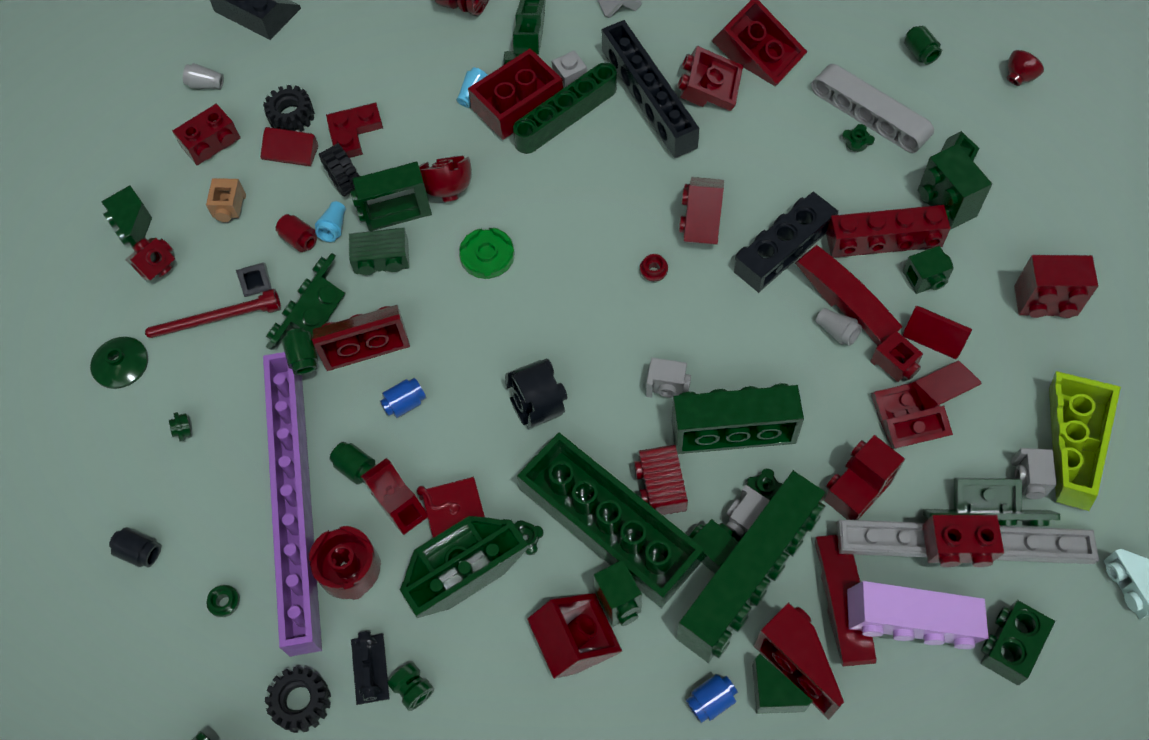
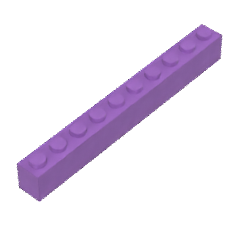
M281 352L264 355L263 365L279 648L289 657L322 651L317 580L312 574L309 562V553L314 543L303 382L302 375H294L292 369L288 368L285 353Z

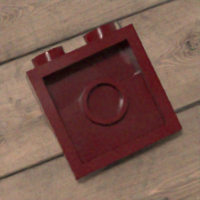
M696 46L691 55L687 54L682 63L681 68L686 70V72L681 75L677 84V89L681 90L680 98L704 107L708 101L731 111L736 105L743 65Z

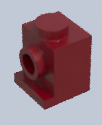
M895 331L875 349L870 362L874 366L876 364L879 365L899 382L904 377L910 380L921 369V366L918 364L923 353L899 332Z

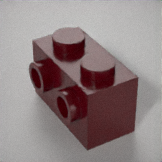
M217 103L172 130L179 145L196 166L241 139L233 121Z
M932 515L922 525L928 563H940L941 567H955L961 563H972L974 567H988L993 565V562L1004 554L998 515Z

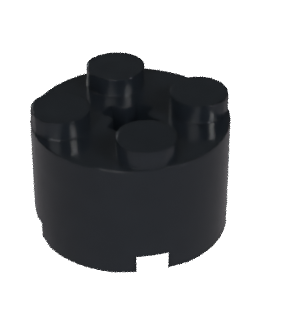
M548 358L535 361L505 374L506 388H513V397H510L512 406L523 425L528 424V429L562 416L565 413L563 401L568 399L567 392L562 383L557 384L553 376V366Z

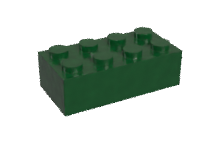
M779 383L767 388L747 386L741 390L734 391L715 389L710 393L696 394L695 392H683L678 396H673L671 423L677 454L796 444L804 421L798 385L789 386L785 383Z

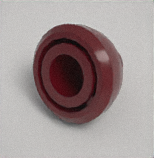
M1015 50L1011 53L1008 60L1009 75L1007 80L1016 86H1020L1022 82L1033 81L1044 72L1043 64L1031 53Z

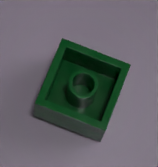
M956 144L929 158L917 191L921 199L930 206H945L950 228L953 229L978 216L990 191L992 182L960 145Z

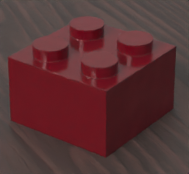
M1031 255L1014 285L1018 314L1033 318L1043 316L1071 318L1078 316L1099 286L1093 255Z

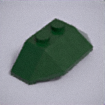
M468 516L414 550L400 591L416 618L449 610L503 576L529 546L512 520Z

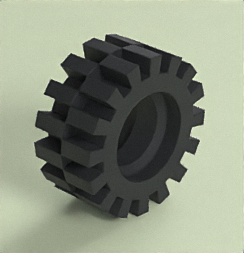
M287 85V89H283L282 86L278 87L279 92L272 90L270 92L272 97L267 95L265 98L266 102L263 104L265 114L272 128L291 131L299 129L302 132L304 131V125L307 127L311 125L310 120H314L313 114L315 112L309 95L304 89L300 90V87L296 85L292 89L291 85ZM288 107H297L290 113H281Z
M337 143L319 153L324 169L341 195L346 196L350 194V191L355 190L352 178L360 176L342 146Z
M293 667L291 672L286 669L282 671L284 676L281 678L276 675L273 679L276 682L273 687L269 685L266 690L270 693V696L265 697V703L269 706V708H266V711L272 717L271 720L285 730L298 733V730L307 732L310 726L316 728L319 725L318 720L320 718L325 719L327 716L324 712L325 709H330L331 702L328 701V697H331V694L327 689L328 685L315 672L305 667L304 670L300 667ZM299 687L308 689L310 693L308 706L300 712L289 711L286 705L289 693Z

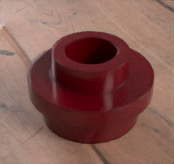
M650 254L640 264L641 275L649 281H660L668 273V264L661 255ZM651 268H657L658 270L652 271V270H650V269H651Z

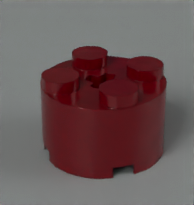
M351 526L339 527L340 529L328 530L322 533L315 540L309 553L310 567L314 578L328 594L339 599L356 600L368 592L377 581L381 560L374 546L362 531Z

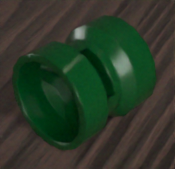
M409 663L399 669L388 681V686L392 691L401 695L402 703L408 711L418 708L434 692V687L429 681L423 680L420 677V670L414 663Z

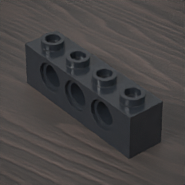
M814 191L806 198L801 197L794 204L790 212L781 214L769 230L761 231L748 248L745 246L738 251L735 256L734 273L759 293L827 233L831 216L838 215L839 211Z

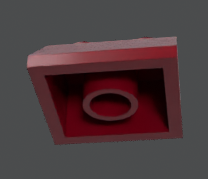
M595 593L551 599L527 618L554 679L577 674L622 652Z

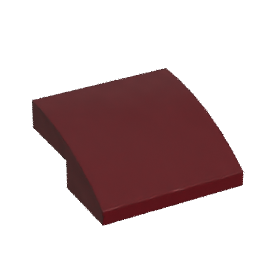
M913 383L871 393L877 415L892 449L953 435L945 406L938 405L925 410Z

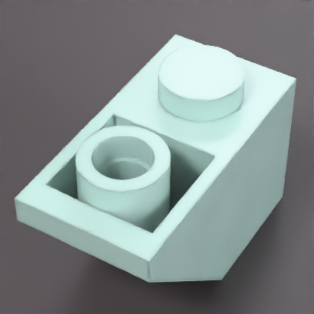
M1118 549L1104 560L1106 571L1109 577L1120 587L1129 609L1135 612L1139 620L1149 616V559L1124 549Z

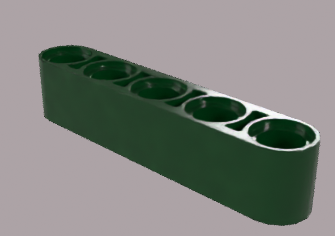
M606 62L596 65L517 120L513 126L516 149L524 154L536 151L612 97L617 90V71L615 66Z

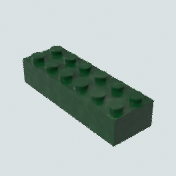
M560 432L517 475L519 488L523 493L609 565L623 560L639 590L661 608L703 561L705 550L703 547Z
M793 470L680 620L676 639L707 663L710 662L713 656L719 659L730 644L729 640L733 635L731 633L734 629L736 632H739L749 618L748 614L752 609L750 605L753 604L756 607L759 605L767 593L766 589L771 583L769 579L773 581L778 579L786 566L784 564L789 556L793 557L803 543L806 533L808 531L811 532L819 522L820 515L826 507L822 503L826 492Z

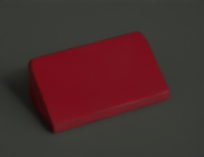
M265 127L260 157L262 160L311 166L319 145L315 135L312 133Z
M915 306L903 332V337L948 357L957 359L972 329L920 306Z
M959 360L912 382L925 410L949 401L982 384Z

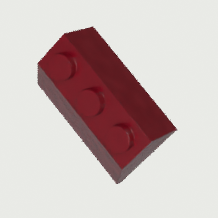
M398 305L384 306L377 311L356 314L349 319L339 322L326 323L321 327L313 329L312 334L313 345L327 371L410 347Z

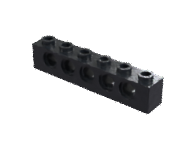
M622 20L602 28L603 53L609 62L615 66L617 74L673 157L677 158L697 149L699 126L626 21Z

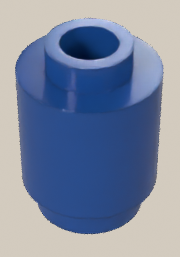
M415 378L409 381L405 379L382 392L384 399L380 400V403L388 416L394 414L396 418H399L421 405V401L426 399V395Z
M715 674L691 691L692 696L687 698L686 702L696 718L702 723L707 719L709 721L713 720L736 703L734 695L738 691L727 676L721 679L718 674Z

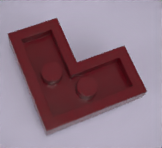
M376 102L326 114L333 146L339 143L347 153L348 158L363 155L359 134L383 129Z

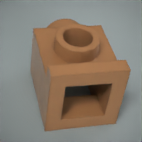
M212 178L206 206L212 217L216 220L229 222L231 218H239L243 199L246 198V193L239 179Z

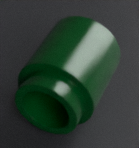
M915 26L907 32L904 44L919 62L927 65L940 57L942 53L941 44L926 26Z
M302 328L288 331L281 340L288 368L292 369L294 375H303L317 369L318 357L312 342L311 333L304 331Z
M341 442L330 454V461L333 463V467L355 484L364 482L361 476L375 466V460L353 443Z

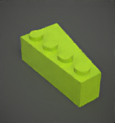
M1058 371L1055 372L1049 387L1056 475V502L1090 511L1100 488L1121 389L1120 386Z

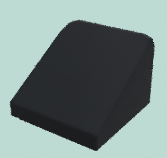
M262 262L236 270L244 297L272 289L266 263Z

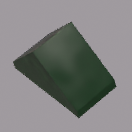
M761 654L755 658L752 671L756 713L805 712L813 700Z

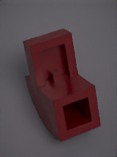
M387 458L361 476L372 492L373 497L403 535L428 518L427 512L416 495L405 485Z

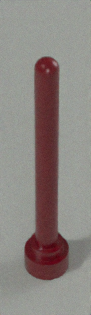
M276 289L263 291V295H259L258 299L148 327L145 330V335L148 338H154L257 310L268 311L269 313L280 311V299Z

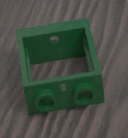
M418 162L352 178L355 190L350 191L351 197L357 209L360 222H366L369 231L432 215ZM414 189L412 194L368 204V200Z

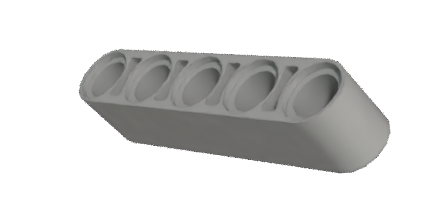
M836 64L828 65L811 83L812 90L818 97L907 152H917L934 134V127L926 118Z

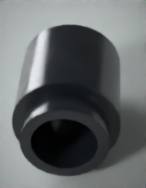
M129 527L116 531L109 542L112 556L137 567H151L157 560L161 550L160 544L156 543L154 538Z

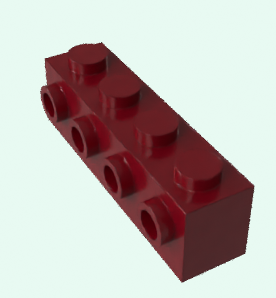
M937 205L834 215L830 218L826 236L830 254L833 258L928 249L939 245L943 247L951 228L945 206Z

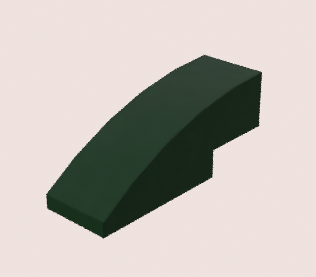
M520 0L515 15L516 26L513 32L514 54H522L528 49L539 54L546 0Z

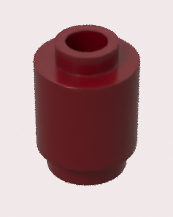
M286 214L276 224V232L279 237L297 251L305 252L312 249L316 244L317 235L315 229L299 217Z

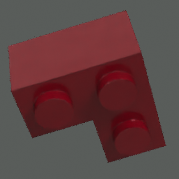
M691 177L690 184H685L682 205H687L686 216H681L679 233H684V241L718 244L724 180Z
M873 435L867 443L861 440L850 454L852 457L845 465L848 470L842 476L838 473L834 475L825 487L828 489V493L824 501L847 520H859L892 484L905 461L904 457L876 435Z

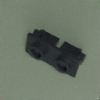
M370 631L358 633V638L351 639L356 705L389 700L384 634L371 636Z

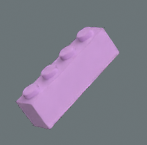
M862 581L847 589L849 629L862 631L864 636L878 637L888 634L893 635V639L897 641H910L917 638L924 639V644L942 645L946 642L953 643L954 648L972 649L975 648L976 643L989 639L985 599L867 581Z

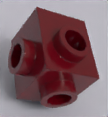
M146 237L142 238L132 247L135 252L125 259L146 281L152 280L156 275L159 277L165 275L172 268L170 263L175 260L171 254L173 249L162 238L160 240L157 238L147 240ZM152 253H153V255H154V260H153V262L151 261V258H150V256H151Z

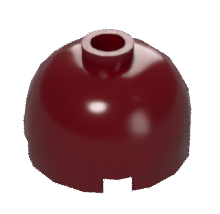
M451 156L436 159L437 162L433 163L431 167H429L428 162L419 165L426 193L433 197H442L443 202L458 199V194L465 191L471 182L472 169L469 157Z

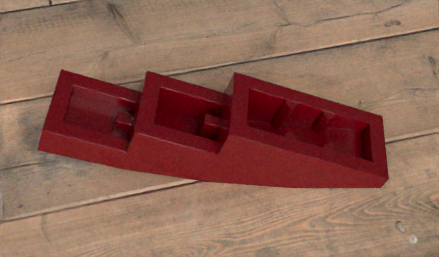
M818 245L814 246L795 262L831 307L837 305L845 316L857 319L858 324L862 326L877 346L903 327L860 280Z
M837 535L818 536L815 540V547L822 568L821 580L828 601L827 613L842 667L876 664L877 658L873 637L862 635V631L849 629L847 589L860 583L854 555L839 554Z

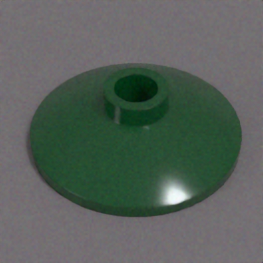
M113 338L102 344L94 353L90 364L91 374L96 382L106 388L118 389L129 386L136 382L145 372L148 365V352L144 345L135 338Z

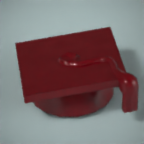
M474 477L428 489L424 486L417 488L419 499L424 500L433 538L468 516L485 517Z

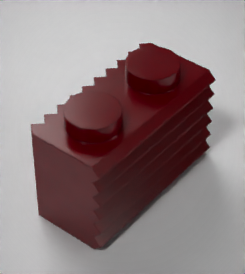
M676 445L639 450V460L634 461L636 478L643 479L644 489L639 490L640 498L662 515L687 511L688 499Z

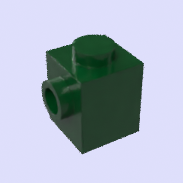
M939 245L909 256L903 273L915 293L918 294L929 289L938 290L948 283L954 267L951 258L943 252Z
M713 519L705 526L702 523L699 524L689 536L705 549L702 563L714 574L739 543L733 538V532L725 524H717Z

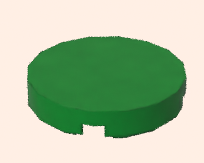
M497 228L474 230L466 235L459 249L462 267L468 274L482 279L499 277L508 271L513 264L515 255L511 238Z

